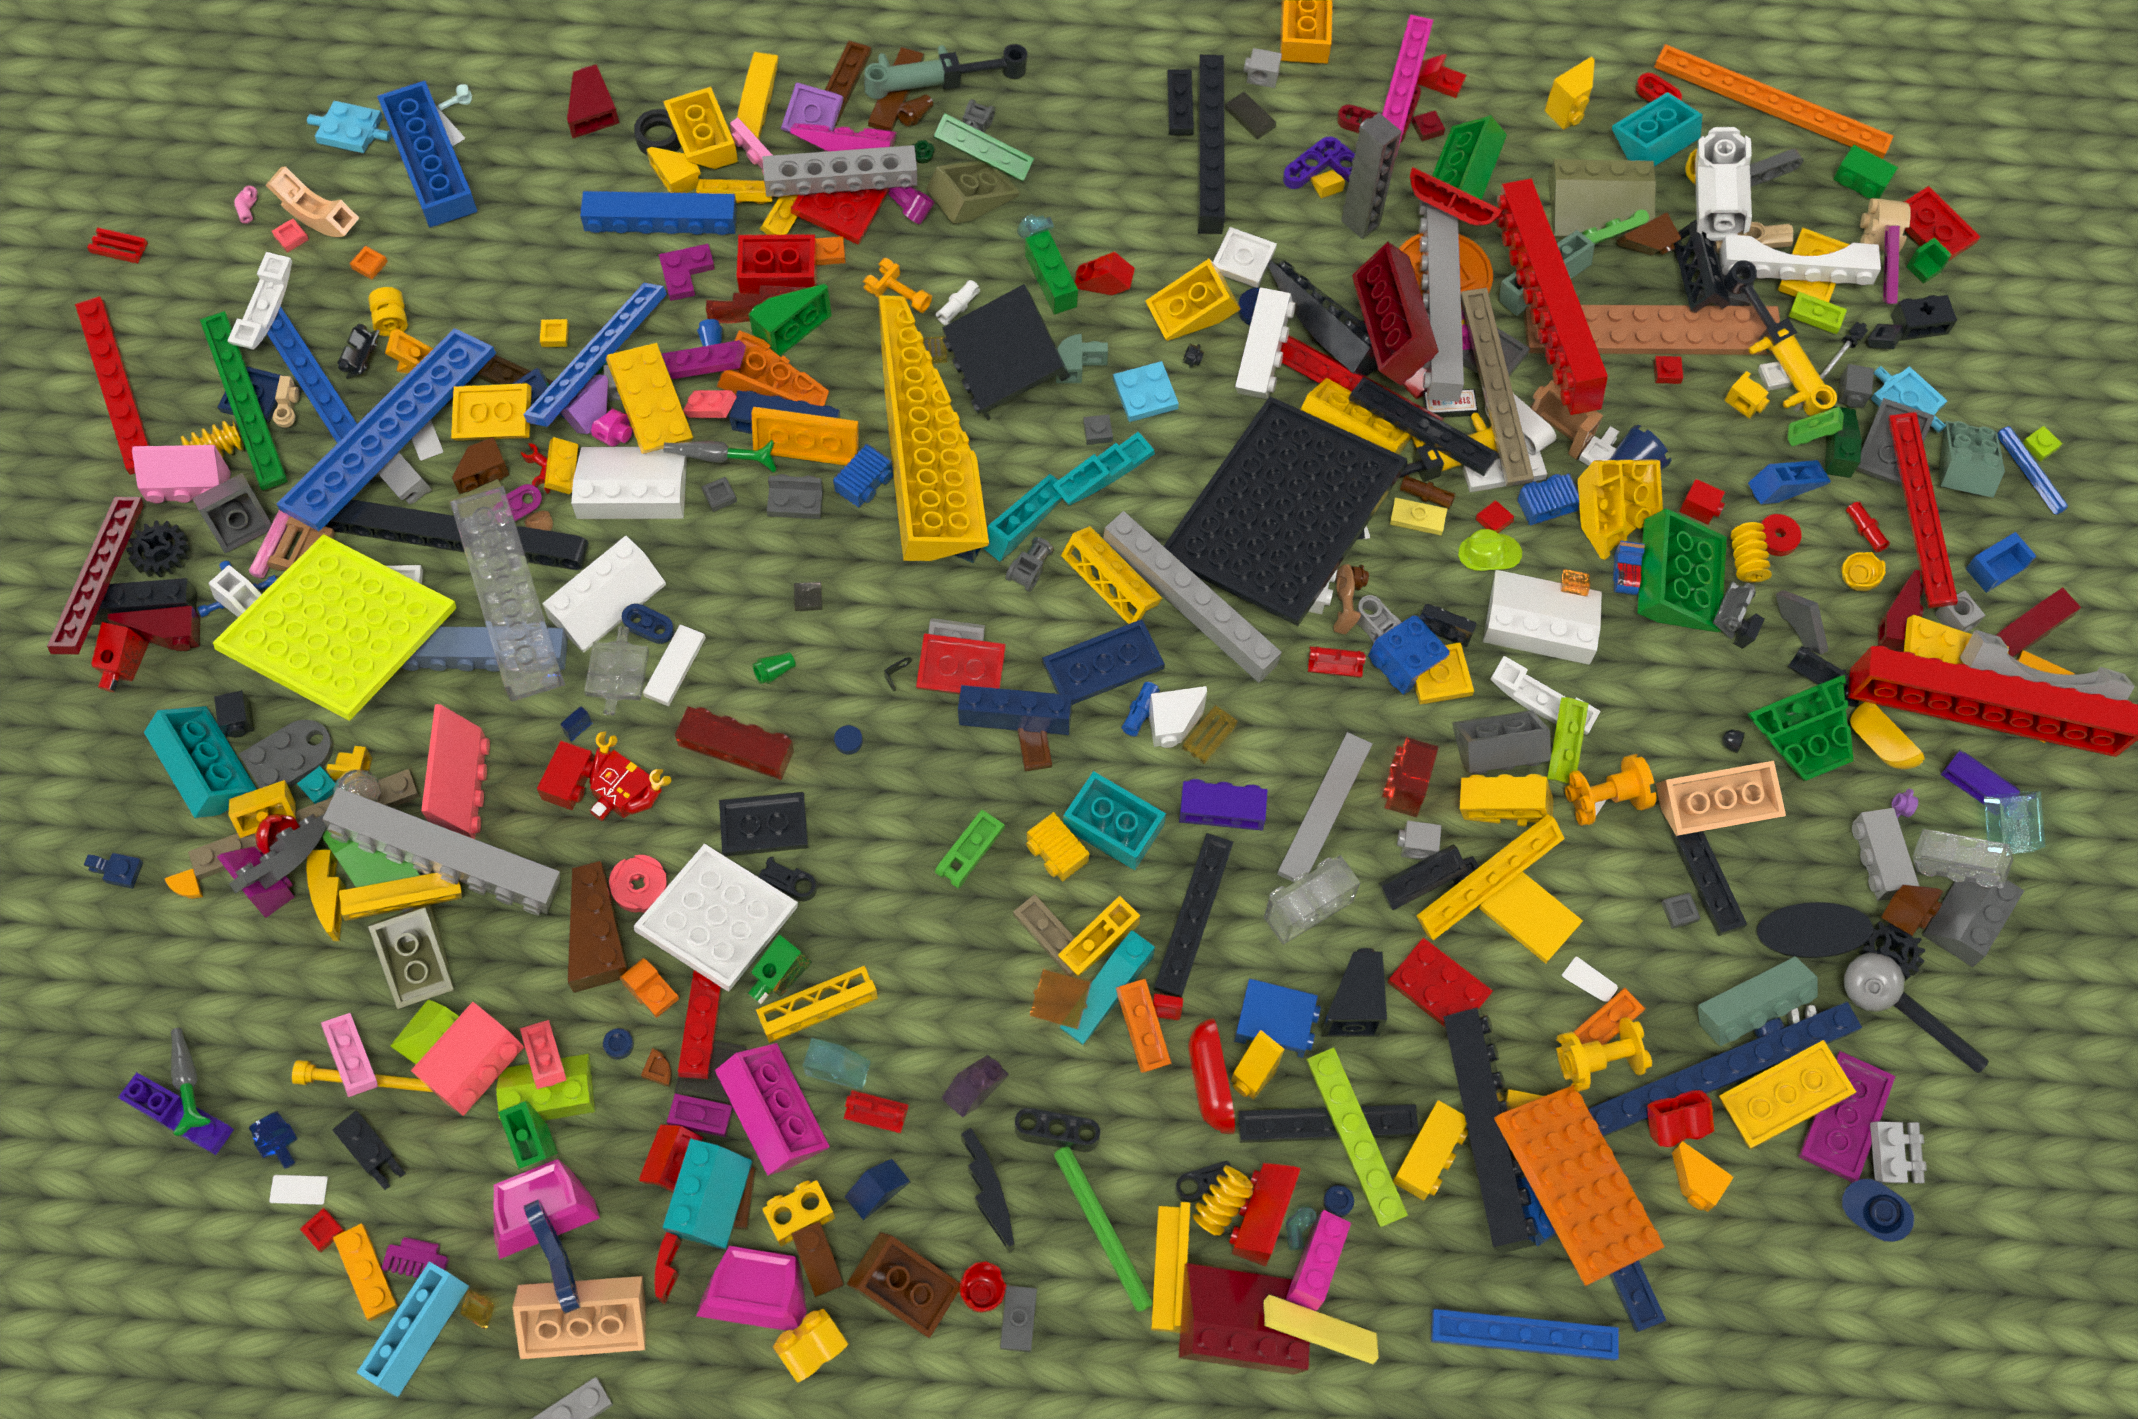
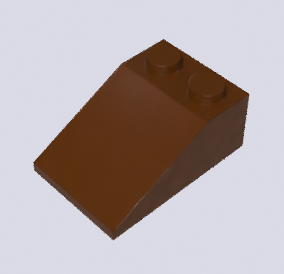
M879 1232L846 1284L929 1339L958 1294L960 1283L892 1235Z

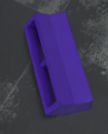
M1959 749L1941 773V776L2000 816L2020 793V789L1961 749Z

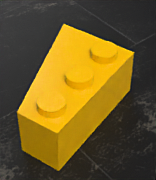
M1502 774L1498 777L1471 775L1469 778H1461L1460 811L1464 820L1497 824L1500 823V819L1516 820L1517 826L1526 827L1527 822L1537 823L1547 814L1553 817L1554 799L1547 777H1542L1538 774H1529L1526 777Z

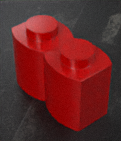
M1702 1090L1685 1092L1675 1098L1660 1099L1647 1105L1650 1137L1658 1146L1673 1147L1686 1139L1698 1140L1714 1132L1712 1100Z

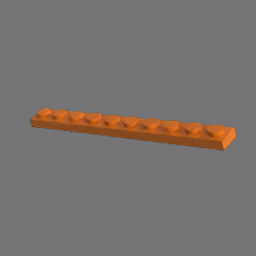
M1666 44L1654 66L1656 69L1850 147L1856 145L1881 159L1884 158L1894 137L1891 134Z

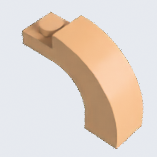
M286 166L281 167L266 184L282 201L280 205L305 225L322 234L332 237L345 236L359 219L342 200L329 201L313 193Z

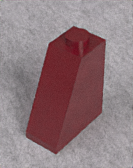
M597 64L573 71L567 122L572 139L619 124L616 107Z

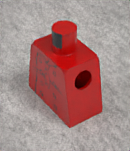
M102 622L91 662L92 667L102 673L98 688L108 692H115L119 679L125 681L134 680L149 642L127 627Z

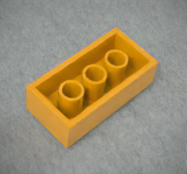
M1282 0L1281 61L1328 64L1332 39V0Z

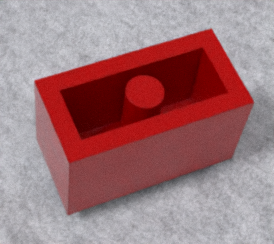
M560 740L537 787L541 799L573 811L576 802H581L585 793L584 786L591 775L594 760L592 751Z

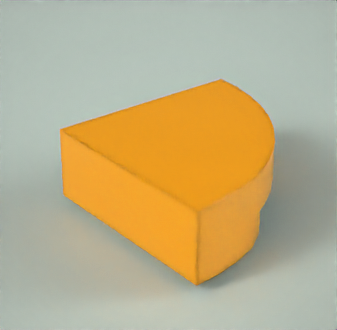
M193 868L165 878L167 885L176 894L190 899L203 897Z

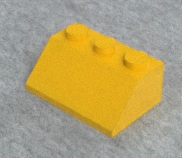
M711 87L663 101L687 161L712 169L738 162L734 140Z

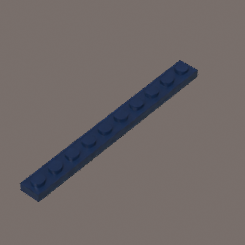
M1845 1002L1772 1034L1770 1033L1596 1105L1588 1110L1598 1124L1603 1137L1648 1119L1647 1105L1654 1101L1675 1098L1682 1093L1702 1090L1705 1094L1711 1093L1776 1066L1823 1040L1826 1044L1858 1032L1862 1026L1849 1003Z

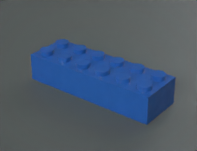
M426 81L378 95L377 97L429 228L478 212Z

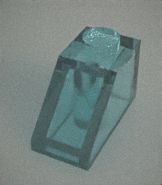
M811 1038L803 1068L806 1076L862 1090L871 1062L841 1045Z

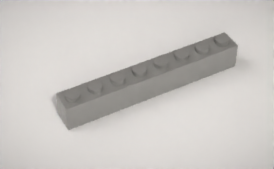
M1123 511L1105 527L1103 539L1147 583L1258 683L1277 667L1282 652L1128 514Z

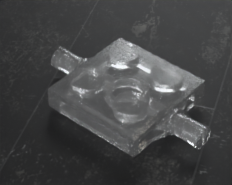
M622 626L618 627L616 641L609 643L593 642L585 684V695L606 699L603 713L606 715L611 714V716L615 715L617 700L641 701L649 649L648 646L628 643L630 629L624 626V630Z

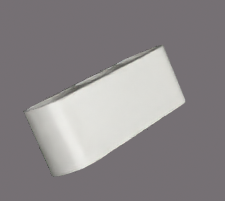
M1513 394L1527 451L1529 454L1535 455L1556 440L1555 431L1543 418ZM1485 405V411L1489 417L1487 406Z

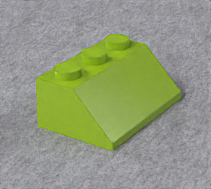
M589 1054L560 1058L566 1081L540 1089L536 1088L530 1064L507 1067L498 1077L496 1088L498 1112L524 1101H528L544 1121L595 1112Z

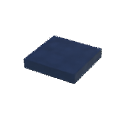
M246 366L265 420L269 424L278 406L275 396L280 376L283 375ZM225 392L218 405V409L222 413L234 415Z

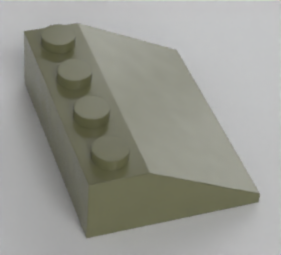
M1554 159L1548 181L1553 235L1555 239H1564L1576 230L1583 232L1593 227H1596L1597 231L1606 228L1605 223L1620 218L1621 222L1625 221L1641 209L1649 214L1647 222L1655 219L1656 179L1654 161ZM1625 234L1619 235L1608 240H1618Z

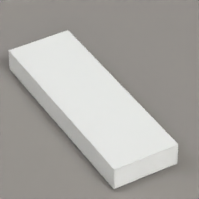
M679 625L643 692L644 697L670 706L706 639L705 634Z

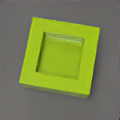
M2042 426L2023 441L2027 450L2040 462L2058 450L2062 445L2045 426Z

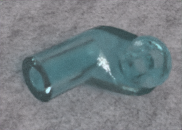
M1311 1207L1299 1208L1287 1220L1286 1230L1289 1250H1301L1304 1248L1302 1232L1316 1220V1212Z

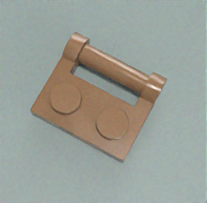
M289 517L285 524L287 529L274 555L269 557L267 565L277 571H286L323 534L333 539L335 535L334 530L324 526L320 531H317L295 518ZM302 531L290 559H285L297 532Z

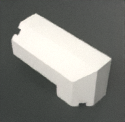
M1714 127L1705 138L1703 136L1698 141L1695 160L1697 232L1702 234V231L1705 232L1706 238L1711 241H1723L1725 235H1738L1741 231L1745 234L1749 232L1751 226V139L1746 135L1745 138L1742 137L1740 131L1735 127Z

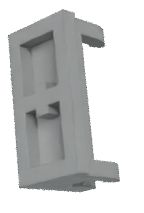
M399 452L378 472L401 500L407 498L406 502L408 504L416 502L424 494L432 491Z

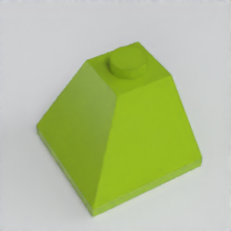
M428 999L390 1047L416 1065L459 1016L447 1007Z

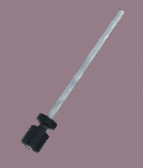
M1855 322L1848 331L1850 335L1843 337L1844 346L1821 373L1820 377L1822 380L1849 347L1855 348L1858 345L1856 340H1862L1868 332V329L1865 328L1867 326L1865 323ZM1804 401L1797 404L1794 411L1798 412L1803 406Z

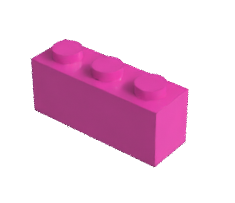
M1325 1210L1321 1212L1312 1224L1286 1301L1317 1311L1323 1304L1351 1225L1350 1222Z

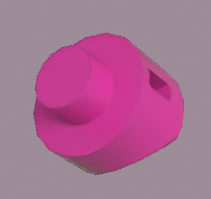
M611 407L608 413L593 422L591 432L592 436L609 446H616L620 442L626 443L630 439L633 430L629 426L628 416Z

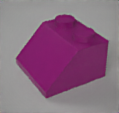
M253 846L221 853L217 858L233 879H236L238 877L235 873L249 863H252L254 867L261 863L259 858L264 856V854H261ZM286 876L266 890L259 880L243 889L249 900L265 918L294 898V895L289 890L293 884Z

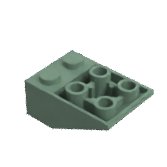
M1945 420L1944 424L1946 426L1943 429L1939 464L1940 486L1993 498L2005 472L1997 431L1988 427L1978 428L1969 426L1961 421L1950 422Z

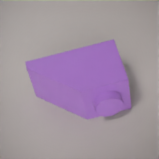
M594 375L560 412L577 433L591 434L593 422L606 414L608 378L605 375Z

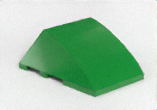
M1845 675L1810 687L1747 714L1803 781L1854 761L1851 729L1847 725L1846 708H1848V700H1845L1843 685L1846 683Z

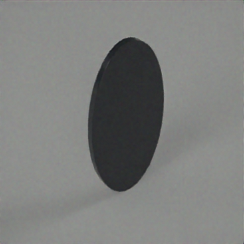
M1826 902L1801 903L1780 908L1764 917L1757 927L1758 938L1767 948L1780 954L1800 958H1825L1848 953L1865 944L1873 932L1870 919L1862 912L1849 906Z

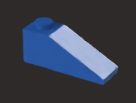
M1816 460L1768 464L1748 484L1753 491L1754 497L1760 504H1771L1828 485L1831 480L1819 461Z

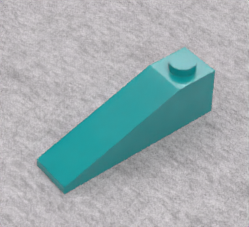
M1049 474L990 523L987 527L989 544L982 548L1000 562L1015 550L1062 500V497L1052 486L1058 479Z
M1131 930L1060 1026V1029L1081 1045H1084L1118 1003L1119 998L1116 987L1132 983L1138 978L1153 959L1155 947Z

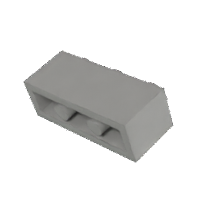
M1894 808L1862 812L1853 822L1852 833L1859 842L1861 848L1860 858L1862 864L1867 867L1869 887L1872 892H1875L1877 901L1892 899L1902 885L1919 886Z

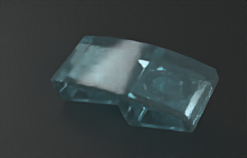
M1030 215L1021 220L1017 232L1020 237L1027 238L1051 230L1054 225L1051 217L1044 218L1043 215L1039 217Z

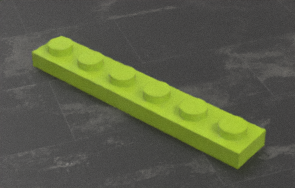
M1335 1048L1306 1059L1378 1227H1383L1408 1216Z

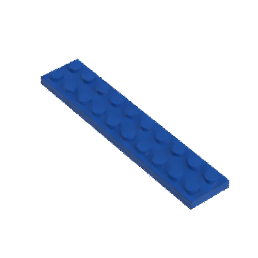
M454 328L277 503L279 510L320 531L453 397L454 387L464 386L496 354L494 347Z

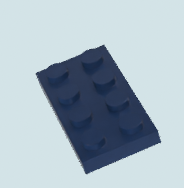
M1142 619L1042 658V663L1057 694L1072 695V705L1160 671L1165 667V663Z

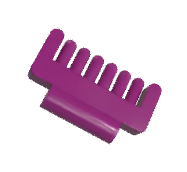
M403 1237L401 1246L392 1244L388 1246L382 1270L389 1272L391 1269V1272L395 1273L400 1259H402L398 1273L400 1275L404 1273L407 1261H409L405 1274L410 1276L416 1262L413 1277L417 1278L422 1264L421 1273L429 1262L446 1271L449 1259L446 1256L438 1255L440 1244Z

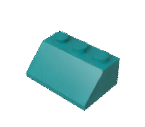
M1667 92L1612 125V131L1629 161H1654V166L1701 138L1703 114Z
M690 1139L663 1224L665 1232L674 1234L678 1238L726 1250L753 1161L721 1146Z

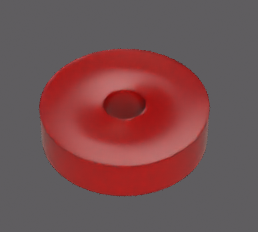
M1773 514L1761 522L1765 527L1761 532L1766 534L1764 542L1768 546L1765 551L1774 556H1786L1795 551L1802 538L1801 529L1795 520L1783 514ZM1775 533L1781 534L1782 537H1778Z

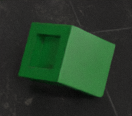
M1933 238L1915 251L1906 268L1925 284L1942 272L1951 257V253L1938 240Z

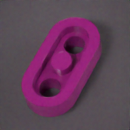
M525 484L495 501L491 508L493 521L512 525L535 511L540 506L542 499L539 489L533 485ZM530 495L533 501L529 504L524 503L522 497ZM507 509L510 515L504 518L500 516L499 511Z

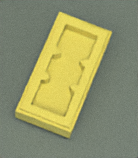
M1395 498L1389 525L1442 536L1447 508Z

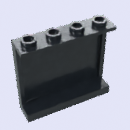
M1025 284L942 327L946 335L943 338V342L948 351H953L955 358L952 359L953 364L959 373L963 372L965 378L961 381L968 394L972 392L974 396L971 403L977 414L983 413L987 420L991 419L988 411L1057 375L1062 382L1071 377Z

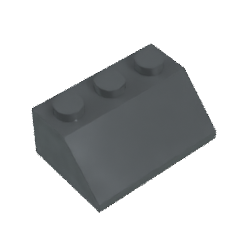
M1533 710L1453 722V730L1460 758L1469 773L1484 774L1492 769L1511 770L1515 766L1525 764L1537 766L1542 762L1551 760L1550 729Z
M1962 869L1943 899L1941 908L1935 917L1931 919L1922 936L1971 967H1974L1988 953L2024 890L1998 874Z

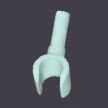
M465 84L459 85L456 88V96L438 105L440 110L457 103L469 104L472 96L471 91H468V86Z

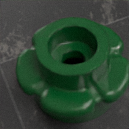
M919 140L916 144H912L915 148L916 162L924 164L931 161L933 152H935V147L932 143H928L926 140Z

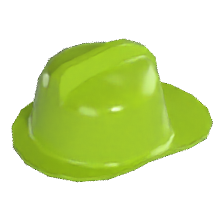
M1481 529L1474 532L1459 547L1461 563L1474 571L1513 568L1519 564L1522 558V549L1514 538L1505 534H1498L1490 529Z

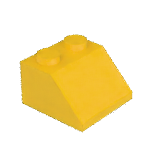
M1592 56L1554 79L1545 112L1563 130L1571 125L1579 124L1584 118V111L1589 103V96L1593 87L1595 59Z

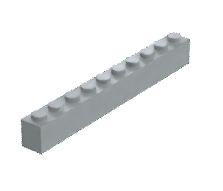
M1420 200L1419 215H1423V218L1420 219L1419 233L1423 234V237L1421 236L1419 250L1424 252L1420 260V271H1424V274L1421 276L1420 289L1425 290V293L1422 294V299L1439 350L1435 357L1423 366V368H1427V372L1423 376V388H1427V399L1459 402L1464 386L1458 218Z

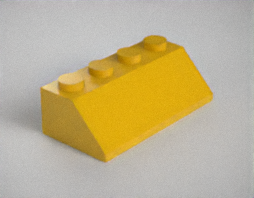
M1328 378L1307 394L1301 408L1302 411L1400 455L1412 437L1407 432L1350 401L1351 391Z

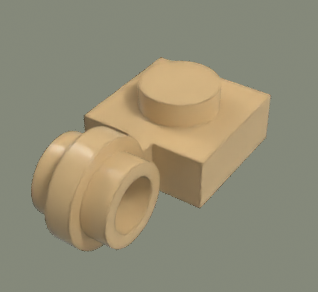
M280 376L275 396L278 406L273 413V420L277 426L283 428L293 425L296 418L293 412L294 405L298 403L300 397L299 388L295 386L291 376Z

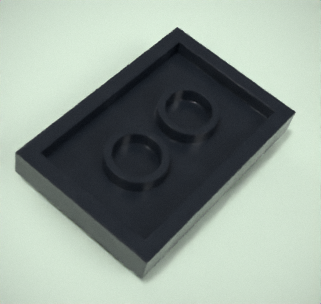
M804 792L719 800L723 856L808 848Z

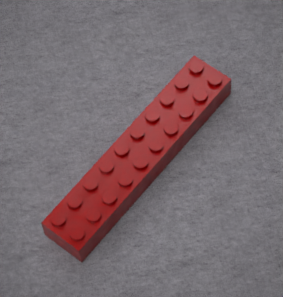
M1530 178L1504 183L1501 186V194L1497 196L1498 208L1503 210V213L1495 221L1496 226L1502 229L1503 245L1509 248V260L1511 265L1516 267L1518 285L1523 286L1525 304L1530 305L1532 323L1538 326L1539 342L1541 345L1544 344L1546 348V361L1548 365L1552 364L1554 382L1561 388L1562 404L1564 406L1567 405L1570 415L1602 409L1608 375L1533 180Z
M1871 646L1850 668L1848 698L2113 757H2117L2138 741V704H2133L2129 700H2115L2106 698L2102 694H2088L2079 692L2075 688L2052 686L2048 682H2034L2025 680L2020 676L1997 674L1993 670H1979L1970 668L1966 664H1952L1943 662L1939 658H1925L1916 656L1912 652L1889 650L1885 646Z

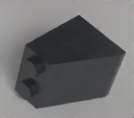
M1361 948L1357 952H1353L1321 1029V1037L1380 1036L1387 1021L1383 952H1375L1372 948Z

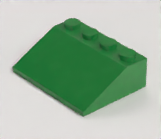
M1667 508L1644 519L1642 544H1645L1641 563L1638 614L1658 623L1720 632L1721 630L1713 621L1724 597L1727 537Z

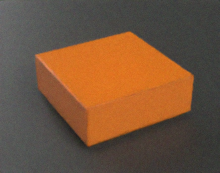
M365 246L351 261L350 266L353 270L373 280L388 261L382 254Z

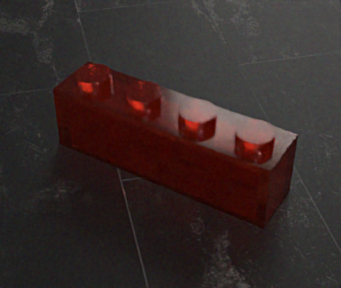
M687 706L675 733L679 747L782 780L794 753L792 740L786 735L777 732L774 734L765 732L761 727L754 724L747 726L738 723L736 719L724 715L719 717L702 707L695 709Z

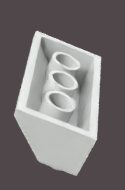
M625 536L542 604L548 618L558 628H563L566 636L584 653L622 622L621 615L625 607L635 603L642 605L662 589L666 582L645 553Z

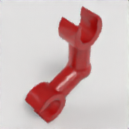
M528 443L534 453L526 455L521 452V455L525 462H535L542 467L540 475L532 481V485L538 488L540 484L545 483L548 458L539 453L536 445ZM544 488L546 494L551 491V489Z

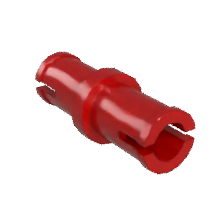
M1860 501L1851 504L1846 509V513L1849 514L1858 527L1857 532L1860 536H1865L1875 553L1885 550L1890 545L1889 540L1886 539L1878 528L1879 523L1877 520L1870 517Z

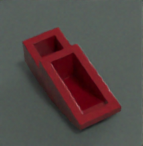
M2062 587L1995 636L2001 637L2006 646L2009 647L2008 654L2014 658L2023 650L2048 636L2052 630L2071 619L2081 609V606Z

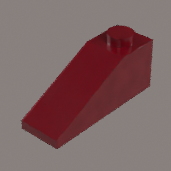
M192 606L108 614L107 619L111 624L127 627L147 642L176 651H187L190 648L200 647V617Z

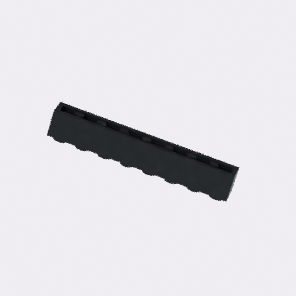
M1200 54L1198 65V234L1223 235L1225 220L1224 55Z
M1478 1008L1443 1016L1493 1248L1500 1253H1506L1535 1246V1235H1538V1227L1533 1216L1530 1217L1528 1205L1532 1204L1528 1188L1523 1187L1521 1178L1525 1174L1494 1119L1501 1113L1511 1110L1508 1100L1503 1098L1502 1089H1505L1506 1086L1502 1072L1497 1071L1495 1061L1499 1060V1054L1495 1043H1491L1489 1033L1493 1032L1491 1020L1488 1015L1485 1016Z

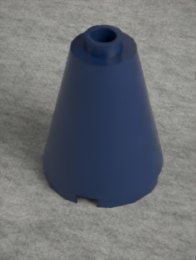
M1634 425L1629 430L1609 459L1659 460L1661 470L1669 466L1672 461L1671 457L1666 459L1665 454L1668 450L1660 439L1648 429L1645 432L1639 430L1641 425Z

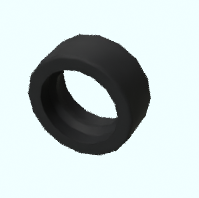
M652 109L643 113L636 120L634 125L636 143L640 151L647 156V149L650 147L674 152L680 149L681 144L667 110ZM655 126H666L673 130L672 135L662 141H651L644 137L645 133Z

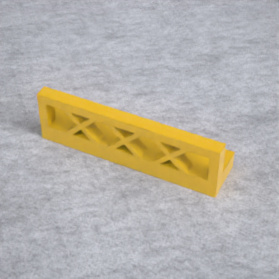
M1091 526L1072 534L1061 557L1128 624L1141 620L1147 610L1159 605L1162 597ZM1075 547L1080 551L1082 561H1078L1072 554ZM1091 565L1098 569L1100 579H1096L1092 575ZM1109 584H1113L1116 587L1118 597H1114L1110 593ZM1127 602H1130L1137 609L1134 616L1128 611Z
M432 873L339 891L342 917L344 921L427 904L431 905L462 899L460 883L458 881L457 885L442 880L441 874Z
M864 965L756 1009L768 1042L771 1043L876 1000L878 996L875 985ZM862 975L865 983L847 989L850 980ZM831 988L840 992L820 1000L823 991ZM800 1000L813 1003L794 1012L792 1011L796 1002ZM773 1011L785 1014L769 1022L765 1018L766 1014Z
M1181 1202L1180 1207H1158L1152 1331L1180 1333L1184 1264L1187 1263L1190 1218V1203Z

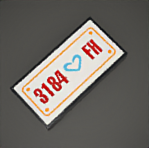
M1462 389L1459 402L1427 399V391H1424L1422 394L1423 407L1442 418L1471 416L1473 413H1478L1475 389Z

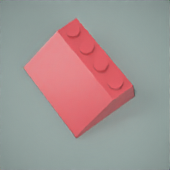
M435 704L421 811L428 822L475 839L476 833H480L481 818L478 816L479 807H483L484 792L481 790L482 781H485L487 778V766L484 764L485 755H489L490 740L485 737L479 726L441 704Z

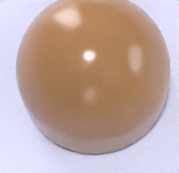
M548 511L535 512L524 521L528 528L551 531L553 528V520Z

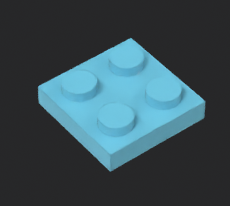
M1162 361L1113 374V382L1129 422L1178 409L1179 403Z

